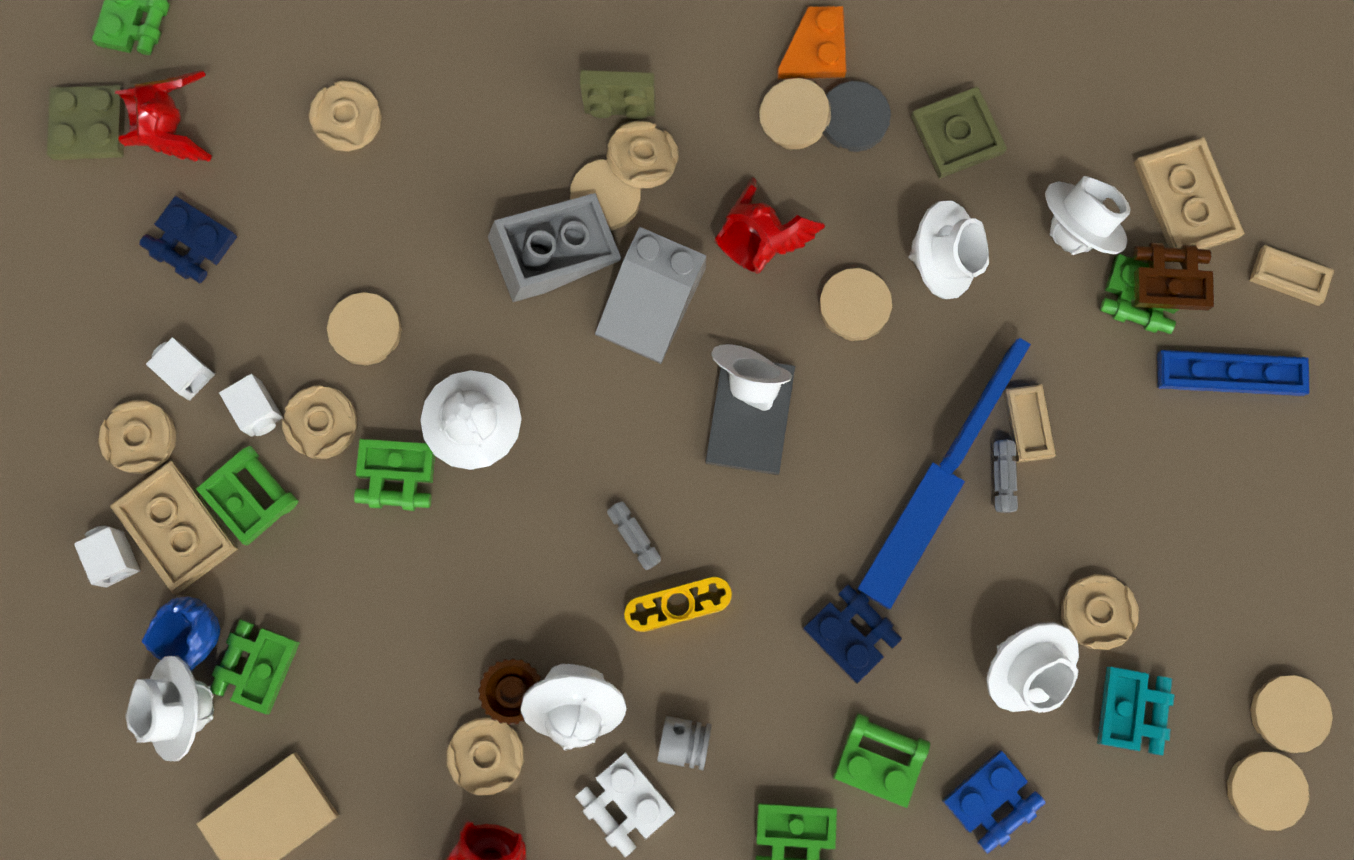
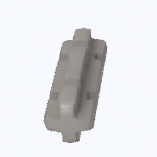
M998 440L993 444L994 457H997L998 460L994 461L995 492H998L999 495L995 496V510L1000 513H1011L1018 509V496H1014V491H1017L1016 461H1013L1012 457L1016 456V443L1012 440Z
M621 501L607 510L608 516L614 525L618 524V531L632 552L638 554L637 559L645 570H649L660 563V555L654 547H650V540L636 519L630 517L631 512L626 504Z

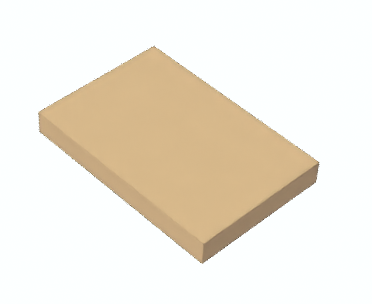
M1204 137L1139 157L1134 162L1168 247L1181 248L1182 245L1187 244L1196 245L1198 249H1207L1241 238L1245 234Z
M169 461L110 505L172 594L178 595L238 550L235 543L176 462Z
M296 752L292 753L197 823V826L219 860H281L339 817V814Z

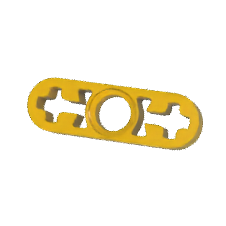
M711 577L631 600L625 608L624 617L628 626L634 631H651L724 610L731 601V588L725 580ZM715 584L717 590L724 589L725 595L720 597L719 605H714L712 600L702 601L700 605L703 610L695 612V600L689 590L697 588L698 596L707 594L709 586ZM674 594H682L689 601V609L683 615H673L667 608V601ZM661 598L662 612L667 620L659 622L658 614L647 617L648 624L641 625L638 620L631 619V614L636 612L637 605L643 604L646 610L656 608L653 600Z

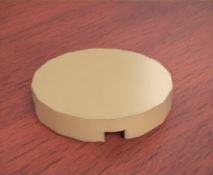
M802 78L787 79L773 86L765 95L760 107V123L768 139L789 150L806 148L817 142L823 136V131L831 120V105L823 89L813 81Z
M335 82L334 86H330L328 89L325 87L320 90L313 99L309 112L311 126L320 141L334 150L349 152L360 149L371 142L380 129L382 114L379 103L367 87L357 82Z
M633 121L621 125L611 137L607 148V162L613 174L622 182L636 188H653L664 184L673 175L679 159L678 146L673 137L665 129L662 132L656 128V124L648 121Z
M596 160L586 164L576 173L570 186V200L595 193L610 230L627 225L636 216L641 202V188H636L622 182L613 174L607 160Z
M861 268L845 269L833 275L824 285L819 300L820 316L825 326L832 333L842 336L843 339L850 341L866 340L878 334L888 322L892 310L891 292L886 283L874 272Z
M366 292L349 295L340 301L331 312L327 325L329 342L336 353L352 364L364 366L380 363L386 359V356L398 346L402 332L400 317L391 303L378 294Z
M311 386L299 391L289 400L285 408L284 419H282V429L287 442L298 453L312 459H328L341 454L352 443L357 432L358 416L353 403L341 391L330 387Z
M131 400L120 404L111 411L113 413L107 420L104 419L100 427L98 441L102 455L114 467L131 474H145L156 470L169 459L175 448L176 429L172 418L164 409L148 401Z
M1093 574L1075 581L1066 590L1061 601V620L1064 627H1067L1074 635L1078 644L1093 650H1109L1123 645L1136 629L1139 622V606L1133 592L1118 581V579L1110 575Z
M1296 675L1278 676L1268 680L1254 694L1250 709L1252 723L1257 733L1261 734L1262 738L1272 748L1287 753L1308 752L1321 745L1330 733L1333 719L1330 702L1323 690L1311 680Z
M491 717L476 718L463 724L453 736L447 749V767L453 780L460 787L476 795H494L508 788L518 778L524 764V745L518 732L506 723L500 724L498 720L494 721Z
M1256 751L1248 754V756L1239 760L1232 767L1227 780V794L1231 806L1235 808L1239 814L1238 816L1245 823L1262 830L1280 831L1293 826L1304 815L1309 802V785L1303 771L1292 759L1277 752Z

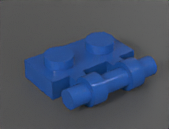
M998 751L942 800L966 831L972 832L980 824L986 829L988 833L977 843L987 854L997 845L1003 847L1011 839L1009 835L1022 823L1026 822L1029 824L1037 817L1035 812L1046 803L1036 791L1025 800L1021 798L1017 791L1028 781L1003 751ZM1007 801L1014 810L997 823L991 814Z

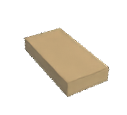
M1264 245L1259 249L1249 281L1319 306L1325 301L1334 270Z
M1043 385L1006 389L1003 393L1012 441L1016 443V463L1054 458L1056 453Z

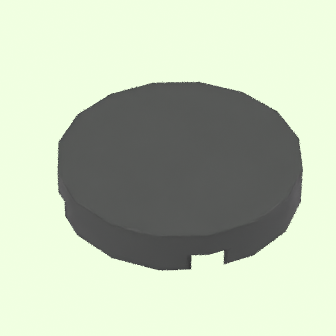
M850 81L839 84L828 92L826 97L831 105V120L823 134L831 144L838 148L841 146L848 149V151L860 152L871 149L883 139L890 125L891 110L886 97L879 89L866 82Z

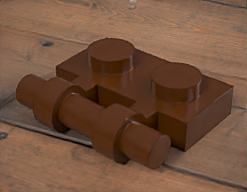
M1150 243L1148 246L1134 247L1133 259L1147 261L1149 264V268L1139 267L1134 271L1135 307L1209 311L1214 307L1213 271L1198 270V264L1210 263V249H1198L1196 245L1187 244L1182 245L1181 248L1164 247L1163 243ZM1165 262L1180 263L1182 269L1165 268Z

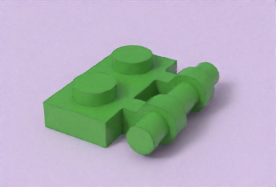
M104 0L92 41L99 47L131 53L134 41H139L136 50L141 54L151 55L153 45L158 44L161 32L158 29L162 16L167 15L170 4L167 0ZM143 12L148 13L145 23L140 25Z
M1118 254L1114 258L1105 291L1118 295V298L1115 301L1105 297L1101 303L1100 311L1112 315V319L1120 322L1128 320L1143 325L1144 330L1153 333L1161 331L1171 334L1175 328L1176 321L1163 317V310L1174 314L1179 309L1149 308L1148 311L1131 306V300L1135 301L1134 271L1139 267L1149 268V264Z
M360 439L356 476L358 478L370 479L369 489L356 488L354 494L355 503L368 504L369 508L380 509L383 505L402 506L403 510L415 511L416 507L430 508L431 493L417 492L418 482L433 483L435 455L427 443ZM385 480L404 481L403 491L384 490Z
M240 619L235 632H230L226 640V644L229 646L221 664H216L212 676L215 678L210 691L213 694L224 696L229 683L233 684L236 688L230 701L263 714H270L300 642L261 628L256 641L249 639L254 624ZM246 651L250 655L241 674L235 671L242 652Z
M758 803L756 844L772 845L771 856H756L755 860H821L819 859L820 848L835 849L837 809L831 807ZM784 846L805 847L806 859L784 857Z

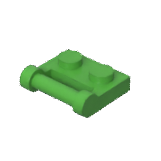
M252 446L242 449L196 488L241 543L246 546L282 515L293 510L299 502L291 492L286 493L258 460L259 455ZM246 468L275 502L268 509L260 503L237 476L241 470Z
M857 713L833 779L907 808L922 765L928 755L930 741L920 737L914 740L869 722V717ZM865 736L910 754L908 765H903L859 747L861 738Z

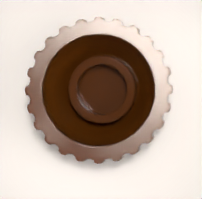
M515 658L511 660L503 659L502 662L498 661L494 666H490L488 672L483 674L484 678L480 680L481 687L478 688L480 693L479 700L482 702L481 707L486 710V715H490L492 720H498L500 724L506 723L511 725L515 723L517 725L521 721L525 722L521 712L524 694L534 684L541 682V676L536 673L537 670L532 668L530 663H524L521 659L517 661Z

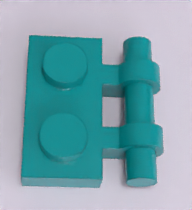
M1106 667L1097 744L1140 751L1141 738L1144 736L1149 738L1148 753L1164 756L1165 741L1170 740L1171 729L1167 728L1169 706H1174L1175 694H1171L1172 678L1157 676L1155 690L1147 689L1148 673ZM1146 702L1153 703L1151 725L1143 724Z

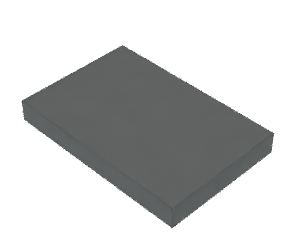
M774 363L789 371L792 378L789 382L781 384L778 396L773 401L772 407L767 411H762L734 397L730 390L729 373L721 367L706 464L779 475L795 366Z

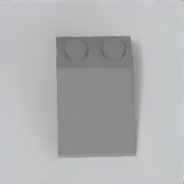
M595 193L494 220L488 235V240L512 302L547 293L621 260L620 253Z
M639 227L623 260L595 335L662 364L706 270L707 256Z

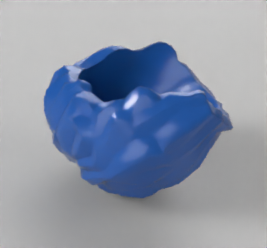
M189 596L173 598L157 610L156 615L150 621L142 643L159 660H162L165 656H179L187 663L192 672L195 666L207 658L216 646L220 636V624L212 609L208 608L207 604L200 599Z

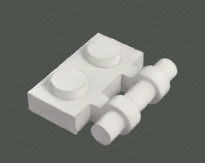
M626 752L596 778L605 789L600 796L596 798L587 786L575 796L585 808L582 812L589 820L593 818L607 835L604 839L611 847L616 846L624 857L628 856L637 847L627 834L636 827L642 836L647 839L675 814L672 807ZM612 800L628 817L620 825L605 809V806Z

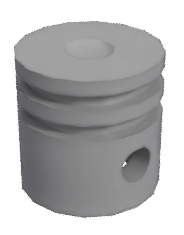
M666 716L657 762L682 767L687 763L689 768L694 769V765H698V770H703L711 724H706V727H702L701 722H697V725H692L691 720Z

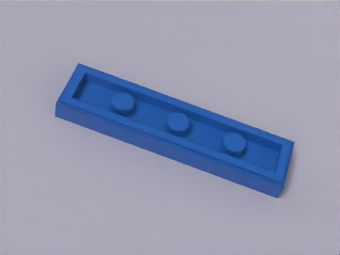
M1019 338L1009 347L939 464L942 470L952 474L960 466L1029 349L1030 343Z
M1161 350L1157 353L1158 389L1305 396L1310 393L1309 358Z
M934 462L929 466L856 589L858 592H862L865 596L886 609H891L964 485V480L954 474L947 473Z

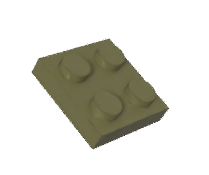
M581 70L580 88L585 114H591L597 118H608L611 115H626L628 118L637 120L644 119L647 116H655L654 73Z
M121 85L50 88L47 155L52 160L124 157V145L119 142L118 137L124 135L125 103L119 94H115V90L123 89Z
M978 86L912 112L911 119L939 179L1003 155L1007 150Z

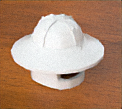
M1083 176L1075 186L1058 181L1047 187L1045 192L1046 201L1054 214L1051 220L1049 235L1053 237L1055 243L1060 245L1064 251L1075 255L1088 252L1093 248L1109 254H1117L1125 250L1128 240L1120 223L1127 218L1131 209L1125 197L1114 186L1088 176ZM1106 198L1112 199L1118 206L1120 213L1110 211L1103 204Z
M937 201L928 208L912 241V251L910 252L909 259L914 262L916 268L920 271L922 280L932 294L942 299L958 298L969 288L974 277L985 272L989 264L988 242L982 222L976 218L971 219L965 209L954 201Z
M470 370L452 374L433 388L424 402L420 421L424 440L436 457L452 467L473 470L491 466L508 454L518 439L522 418L518 400L506 383L492 374Z
M1054 622L1035 624L1009 636L1005 642L997 645V654L991 662L987 675L988 694L1000 708L1012 712L1032 710L1041 713L1060 707L1068 697L1077 679L1078 641L1067 627Z
M165 656L156 664L150 679H137L134 684L127 709L126 721L128 729L137 739L136 742H152L156 752L165 761H179L188 753L195 738V733L201 731L214 718L213 695L210 691V686L201 681L194 680L187 663L179 656Z
M560 664L551 668L545 680L534 684L524 694L521 712L529 726L538 733L549 736L553 741L560 744L563 750L573 747L581 748L595 743L597 737L611 732L623 721L626 703L623 694L611 683L606 682L603 674L599 671L574 664Z

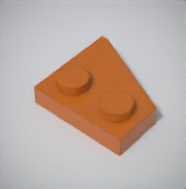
M843 6L808 7L778 68V79L845 78L846 53Z

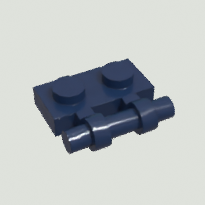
M174 196L154 224L164 232L163 236L155 239L151 235L145 234L141 238L139 245L149 251V256L156 261H165L174 267L175 272L185 279L191 278L198 283H202L207 277V271L199 267L204 259H207L217 266L237 236L223 225ZM179 242L191 249L187 255L182 256L174 251Z
M847 584L838 595L848 606L840 612L829 602L803 628V631L855 684H858L884 658L874 645L882 638L893 649L902 640V637L892 628L894 624L887 617L882 618L868 604L870 600L862 592L858 594ZM856 614L872 628L865 637L850 622Z

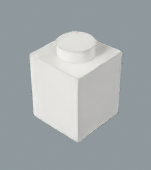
M173 337L168 342L160 344L153 351L152 358L146 363L175 392L189 401L215 375L188 348Z
M252 373L219 392L239 429L251 437L254 435L261 436L275 428V423L283 418L263 382Z
M99 526L86 532L85 539L74 543L91 585L107 588L141 571L124 531L108 526Z

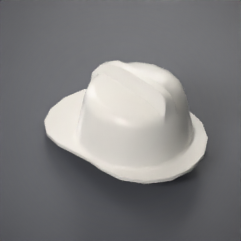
M719 345L711 353L713 360L728 371L732 395L762 411H767L772 407L773 401L778 396L781 384L789 382L792 378L791 373L786 369L775 365L761 354L743 346Z

